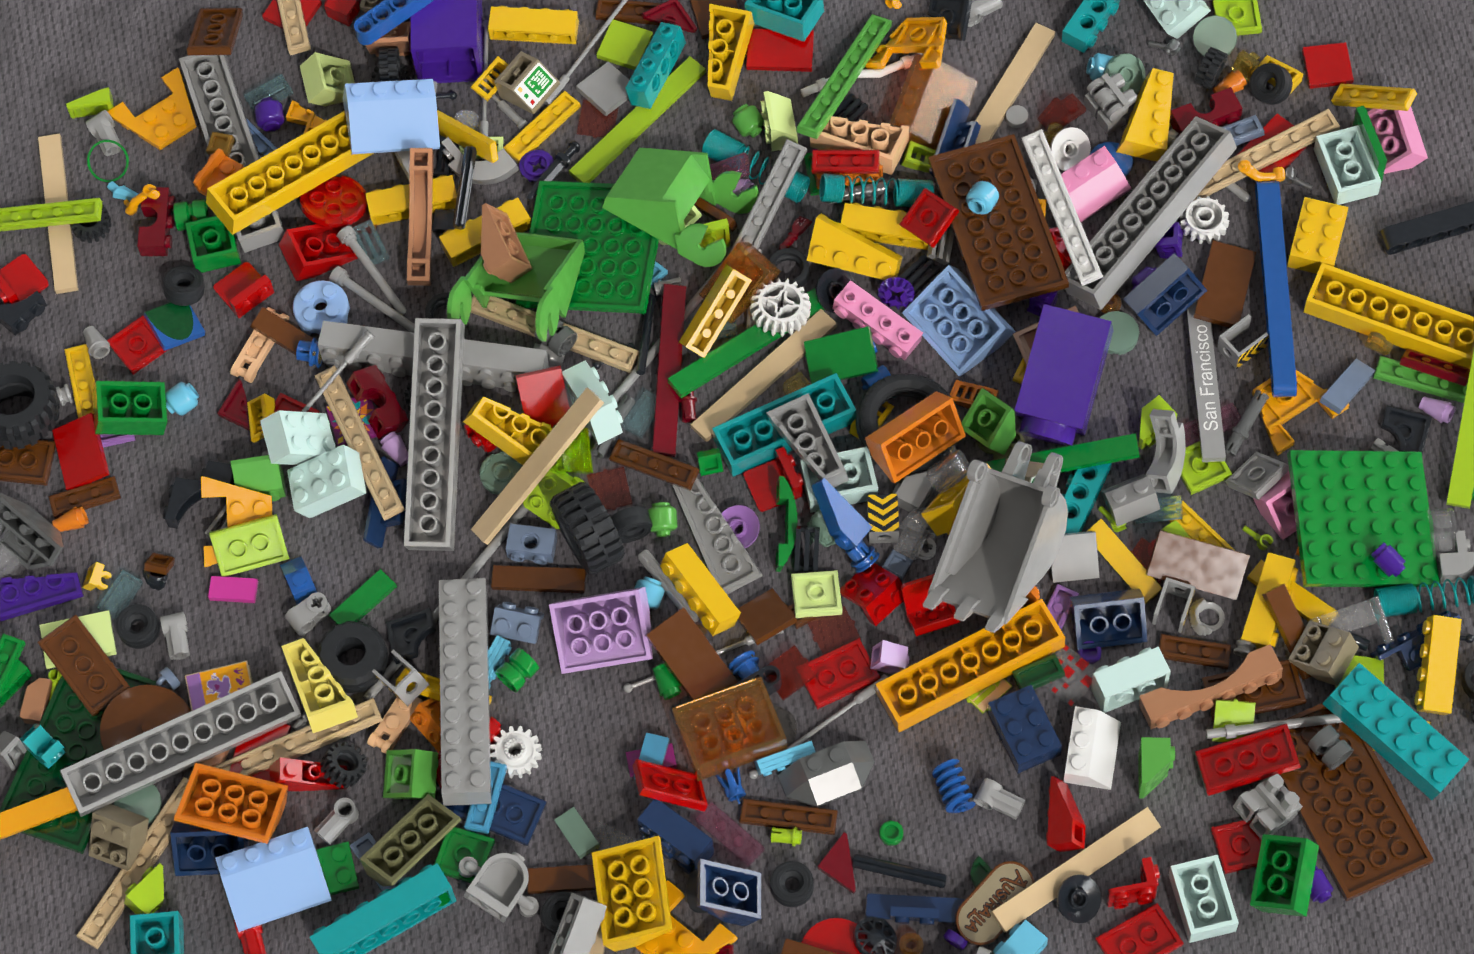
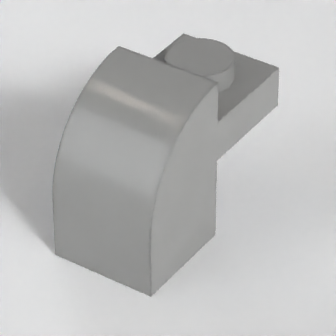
M1465 530L1455 531L1452 538L1454 553H1440L1436 562L1440 584H1443L1446 579H1449L1452 583H1455L1458 577L1464 580L1473 570L1474 552H1470V540L1466 539Z

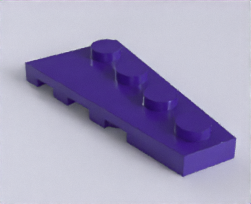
M50 574L46 577L25 576V578L12 579L11 577L1 578L0 622L84 597L78 574Z

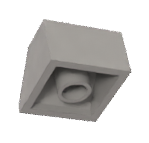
M1145 474L1100 491L1117 526L1160 510L1156 491L1149 477Z

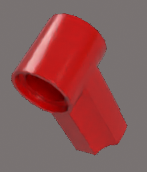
M234 919L235 928L239 939H241L244 954H266L262 937V926L258 925L239 932Z

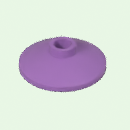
M735 505L724 510L722 515L744 548H748L754 543L760 530V523L756 513L742 505ZM743 527V531L737 534L738 528Z

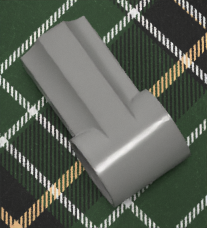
M972 0L968 27L978 24L984 16L1002 8V1Z
M106 110L101 111L86 121L87 128L98 142L113 140L121 144L113 128L115 127L114 120ZM103 142L99 144L106 156L117 154L121 150L115 143Z
M184 612L161 616L162 631L164 637H166L170 659L181 660L190 656L186 634L188 627L186 626L187 621Z
M984 778L973 799L977 805L987 810L995 809L1015 820L1025 803L1024 799L1004 790L999 783L988 778Z
M341 798L336 801L334 809L314 830L315 833L331 845L349 824L354 823L358 819L359 811L354 802L349 798ZM344 808H352L348 815H341V811Z

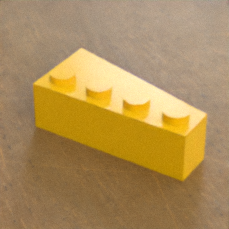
M709 4L708 89L711 97L732 101L753 30L754 20L751 11Z
M1152 68L1142 83L1135 106L1130 114L1127 127L1124 130L1122 140L1116 152L1158 161L1167 151L1174 73Z
M821 213L815 220L807 261L886 280L891 277H898L903 256L878 243L872 242L865 236L855 233L841 223H837Z
M482 397L474 404L463 421L522 465L525 464L553 429L549 424L537 422L530 419V416L526 414L516 413L511 408L486 397Z

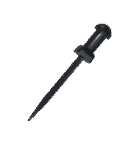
M571 141L564 153L559 152L556 154L555 161L534 183L527 196L528 200L537 195L539 181H552L563 168L567 169L571 161L570 158L575 152L578 153L580 151V144L578 142Z

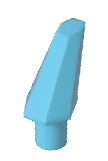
M113 181L107 186L113 192V198L130 201L138 195L135 191L124 185L118 186Z

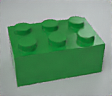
M95 382L92 394L95 434L164 435L167 425L164 382Z
M1263 834L1250 905L1262 912L1307 917L1319 845L1307 838Z

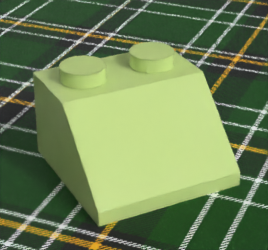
M315 52L300 65L308 103L320 106L343 102L345 84L355 83L350 61Z

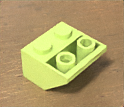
M769 91L764 92V100L760 101L761 115L764 119L766 144H771L772 151L782 150L787 139L798 144L791 99Z

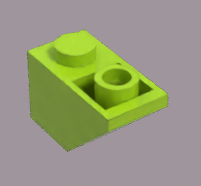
M1160 395L1146 404L1141 410L1138 444L1141 450L1146 446L1151 447L1156 443V436L1150 418L1152 410L1174 411Z
M160 863L155 868L152 866L148 868L142 875L143 880L138 885L133 883L125 892L124 904L136 915L155 913L163 904L164 878L163 865Z

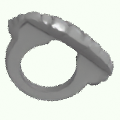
M1203 597L1193 602L1190 606L1189 619L1191 627H1193V630L1198 635H1210L1212 631L1218 630L1223 625L1225 615L1222 608L1216 603L1207 602ZM1205 609H1212L1218 614L1219 621L1213 626L1206 625L1200 621L1199 613Z

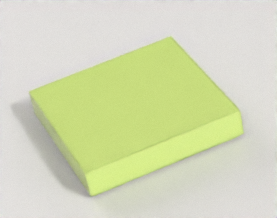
M838 570L791 574L796 618L842 615Z

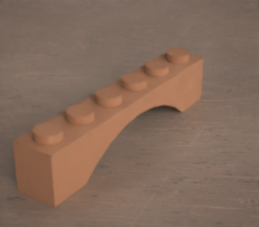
M410 148L408 285L431 286L434 157L432 148Z
M1270 644L1249 652L1236 672L1214 686L1193 691H1178L1160 687L1140 695L1139 706L1150 729L1156 727L1163 728L1176 719L1183 720L1199 710L1206 711L1211 709L1216 700L1232 701L1237 695L1242 693L1249 694L1265 684H1275L1282 678L1283 668Z

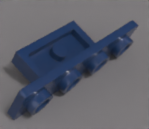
M959 98L953 100L935 155L975 145L981 125L977 121L966 122L970 109ZM930 167L929 173L933 176V173H932V170H931V167Z
M380 457L404 508H406L407 480H396L398 464L385 457ZM371 497L363 540L376 548H382L386 527L403 524L405 510L384 520L373 497Z
M1450 611L1438 614V616L1460 619L1459 614ZM1424 622L1416 626L1417 629L1410 633L1404 632L1396 636L1397 640L1378 645L1376 651L1370 653L1371 657L1376 660H1383L1398 652L1406 670L1411 671L1421 666L1420 647L1424 644L1425 634L1422 633Z
M868 894L866 917L895 920V923L909 924V921H919L921 925H934V922L955 923V913L964 899Z

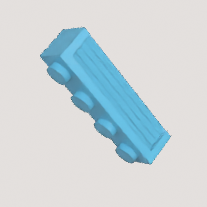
M498 635L488 650L489 689L492 679L495 680L497 677L495 671L505 662V656L509 655L512 649L510 641Z
M812 741L756 760L754 764L758 775L763 774L765 777L772 774L771 771L773 770L782 771L786 769L785 766L792 765L798 759L815 753Z

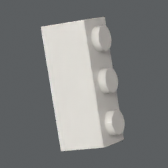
M1075 706L1063 782L1111 790L1121 726L1120 721L1100 710Z

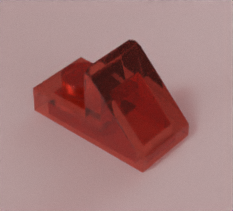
M1073 93L1061 101L1058 97H1055L1037 120L1052 135L1084 114L1086 107Z

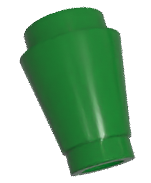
M665 663L652 669L659 694L665 700H669L682 692L680 689L681 684Z

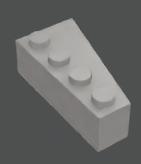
M809 393L767 412L773 427L819 480L825 478L833 487L849 481L845 468Z

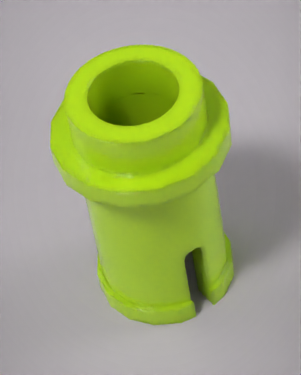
M794 827V829L772 828L771 843L792 844L794 847L796 844H801L802 830H798L797 827Z

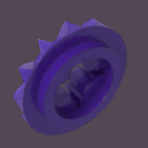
M532 150L521 158L519 169L522 176L527 178L529 182L537 181L554 160L546 151ZM540 161H541V168H542V169H539V168H538V169L534 172V168H533L532 165L536 166V165H537L538 163H540Z
M891 277L880 284L878 296L881 299V303L887 304L888 308L896 306L899 310L900 307H907L910 302H913L914 288L904 278ZM892 291L895 293L900 292V297L892 296Z

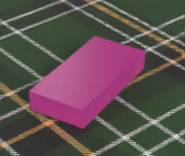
M211 576L208 598L210 601L255 603L258 580L254 578Z

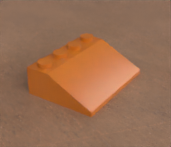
M195 763L174 816V821L268 844L286 806L288 786Z

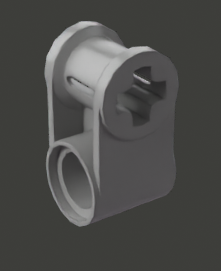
M316 592L292 607L286 613L285 619L296 633L302 636L330 615L331 606L324 594Z

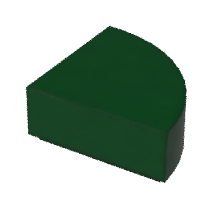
M980 856L974 860L971 868V881L975 888L992 870Z

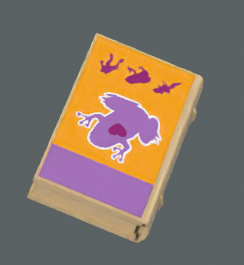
M247 661L185 675L192 711L253 684Z

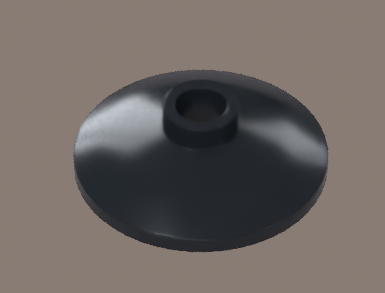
M839 268L829 269L817 281L816 296L818 302L830 313H835L834 309H832L834 299L850 280L855 283L853 277L845 270ZM831 288H834L835 290L834 295H832Z
M1073 875L1064 880L1057 894V905L1062 916L1068 921L1078 924L1086 923L1095 917L1101 904V893L1096 882L1086 875ZM1074 895L1077 896V901L1075 903L1073 901Z

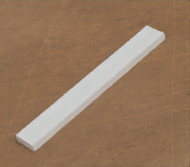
M1041 129L1022 137L1026 151L1082 286L1102 278L1103 275L1043 130Z

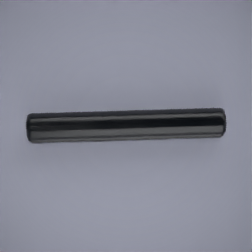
M466 146L464 148L453 219V227L455 229L463 230L466 225L477 154L475 147Z
M855 854L852 861V867L939 888H944L947 880V875L860 854Z

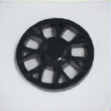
M868 917L861 920L854 929V944L861 954H871L872 952L878 954L877 949L879 948L882 949L883 954H893L895 952L897 936L892 926L885 920L877 917ZM867 923L871 930L868 931L863 924ZM875 923L881 925L880 930L875 928ZM888 931L891 936L885 937L883 932ZM858 934H865V939H859ZM885 941L892 944L891 949L884 944ZM866 944L872 948L870 952L863 948Z

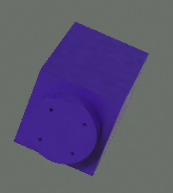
M434 0L411 16V53L417 80L433 79L437 83L475 81L482 75V0Z
M1047 304L1043 305L1015 407L1017 417L1022 419L1019 433L1062 446H1072L1076 434L1085 436L1114 331L1112 321Z

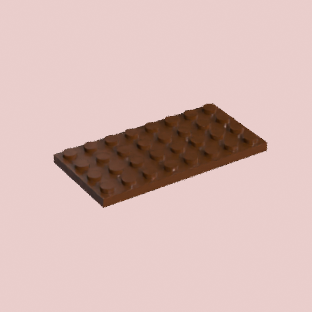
M1014 134L928 157V162L941 198L959 210V213L951 223V227L981 311L1069 288L1066 273ZM978 181H986L993 184L999 192V199L988 214H975L966 203L968 192Z
M1321 703L1287 719L1333 713ZM1343 722L1289 729L1301 768L1279 775L1283 778V785L1289 792H1295L1300 798L1299 803L1303 807L1298 813L1314 843L1319 845V852L1346 901L1433 863L1432 855L1371 746ZM1328 725H1332L1340 734V740H1345L1354 749L1349 758L1334 770H1330L1321 761L1322 755L1317 756L1308 746L1309 741Z

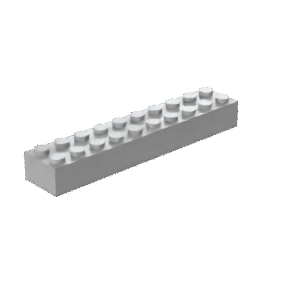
M190 55L180 58L179 61L207 146L212 132L233 135L235 140L229 158L242 164L244 167L259 160L260 157L226 56ZM275 210L236 234L244 253L280 241L285 231L278 211Z
M1196 116L1089 242L1103 277L1082 286L1072 263L1065 271L1069 282V288L1065 289L1067 294L1102 310L1237 149L1231 132Z
M415 318L404 547L408 550L454 551L465 324L461 319Z
M323 321L318 348L323 363L328 367L335 365L336 368H339L344 362V357L365 334L364 332L368 330L375 338L346 367L352 371H358L377 365L382 373H392L397 377L412 376L413 332ZM464 339L462 385L464 386L476 384L486 389L499 387L509 392H515L519 390L515 375L550 368L546 350Z
M486 578L439 580L441 784L443 805L492 804Z
M280 671L60 770L79 815L82 817L194 766L195 763L206 761L300 718L301 713Z

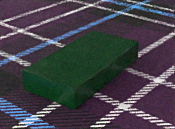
M1054 653L1012 671V676L1019 689L1029 685L1036 689L1064 677L1065 672Z

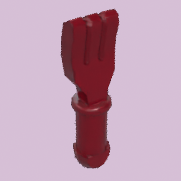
M799 216L792 225V232H789L787 238L780 244L779 250L790 248L798 240V236L803 234L811 225L812 221Z

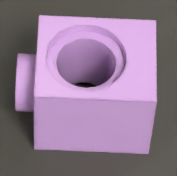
M885 640L873 646L870 669L894 675L908 667L909 656L907 646Z

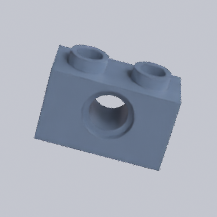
M510 524L506 543L507 558L516 562L531 560L540 565H545L547 562L553 563L558 538L556 529ZM530 543L537 544L534 548H526Z

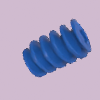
M958 759L943 762L932 772L933 777L936 779V786L940 787L939 794L943 796L942 802L946 804L945 810L948 813L964 812L976 805L975 802L967 801L973 795L972 793H964L969 789V785H961L966 780V777L958 776L963 771L962 767H954L959 763Z

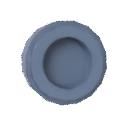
M168 667L159 672L161 677L158 678L156 686L167 689L172 688L173 690L180 686L179 680Z

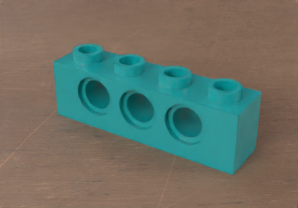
M1083 0L1063 29L1062 42L1082 53H1085L1088 47L1092 48L1097 40L1096 35L1098 32L1105 30L1109 16L1116 14L1120 0Z
M660 23L625 87L631 105L651 109L686 44L681 26Z
M1112 463L1077 469L1075 475L1070 474L1066 483L1068 490L1062 496L1066 499L1068 513L1074 514L1075 517L1067 518L1065 534L1082 532L1109 474ZM1089 474L1093 476V478L1085 479L1083 475ZM1079 493L1082 494L1084 498L1078 499L1075 498L1073 495Z

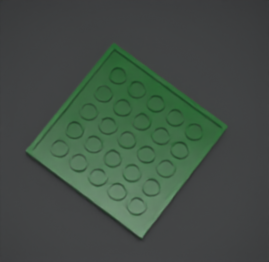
M539 181L529 234L581 239L584 243L585 254L568 310L646 314L659 239L602 208L605 198L614 184ZM516 301V305L524 308H537L539 302Z
M1290 450L1287 453L1303 587H1392L1404 584H1413L1415 587H1419L1422 582L1431 587L1434 580L1439 582L1422 452ZM1384 542L1388 546L1391 545L1406 560L1403 564L1406 568L1397 577L1393 574L1388 577L1373 562L1374 558L1371 554Z

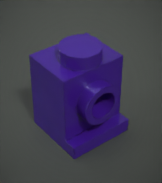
M1175 222L1155 245L1160 258L1168 259L1174 253L1178 257H1183V232L1179 222Z
M1058 291L1030 298L1027 311L1041 316L1044 304L1055 307Z

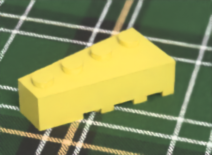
M304 638L281 646L313 733L358 717L351 698L346 695L341 685L335 681L330 671L321 663L319 657Z

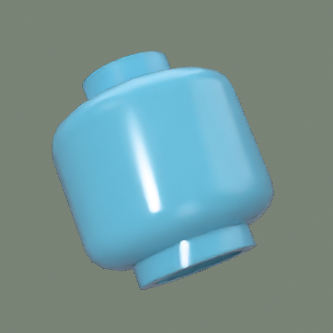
M1097 53L1094 57L1089 58L1086 73L1089 74L1092 81L1104 75L1107 63L1114 56Z
M978 181L968 192L966 203L973 213L988 214L997 203L999 192L993 184L986 181Z
M179 382L165 393L167 400L166 408L171 414L176 412L178 415L183 416L197 406L199 394L189 382L187 384Z
M645 576L644 580L639 579L636 582L634 589L646 587L649 609H658L665 592L661 586L662 582Z

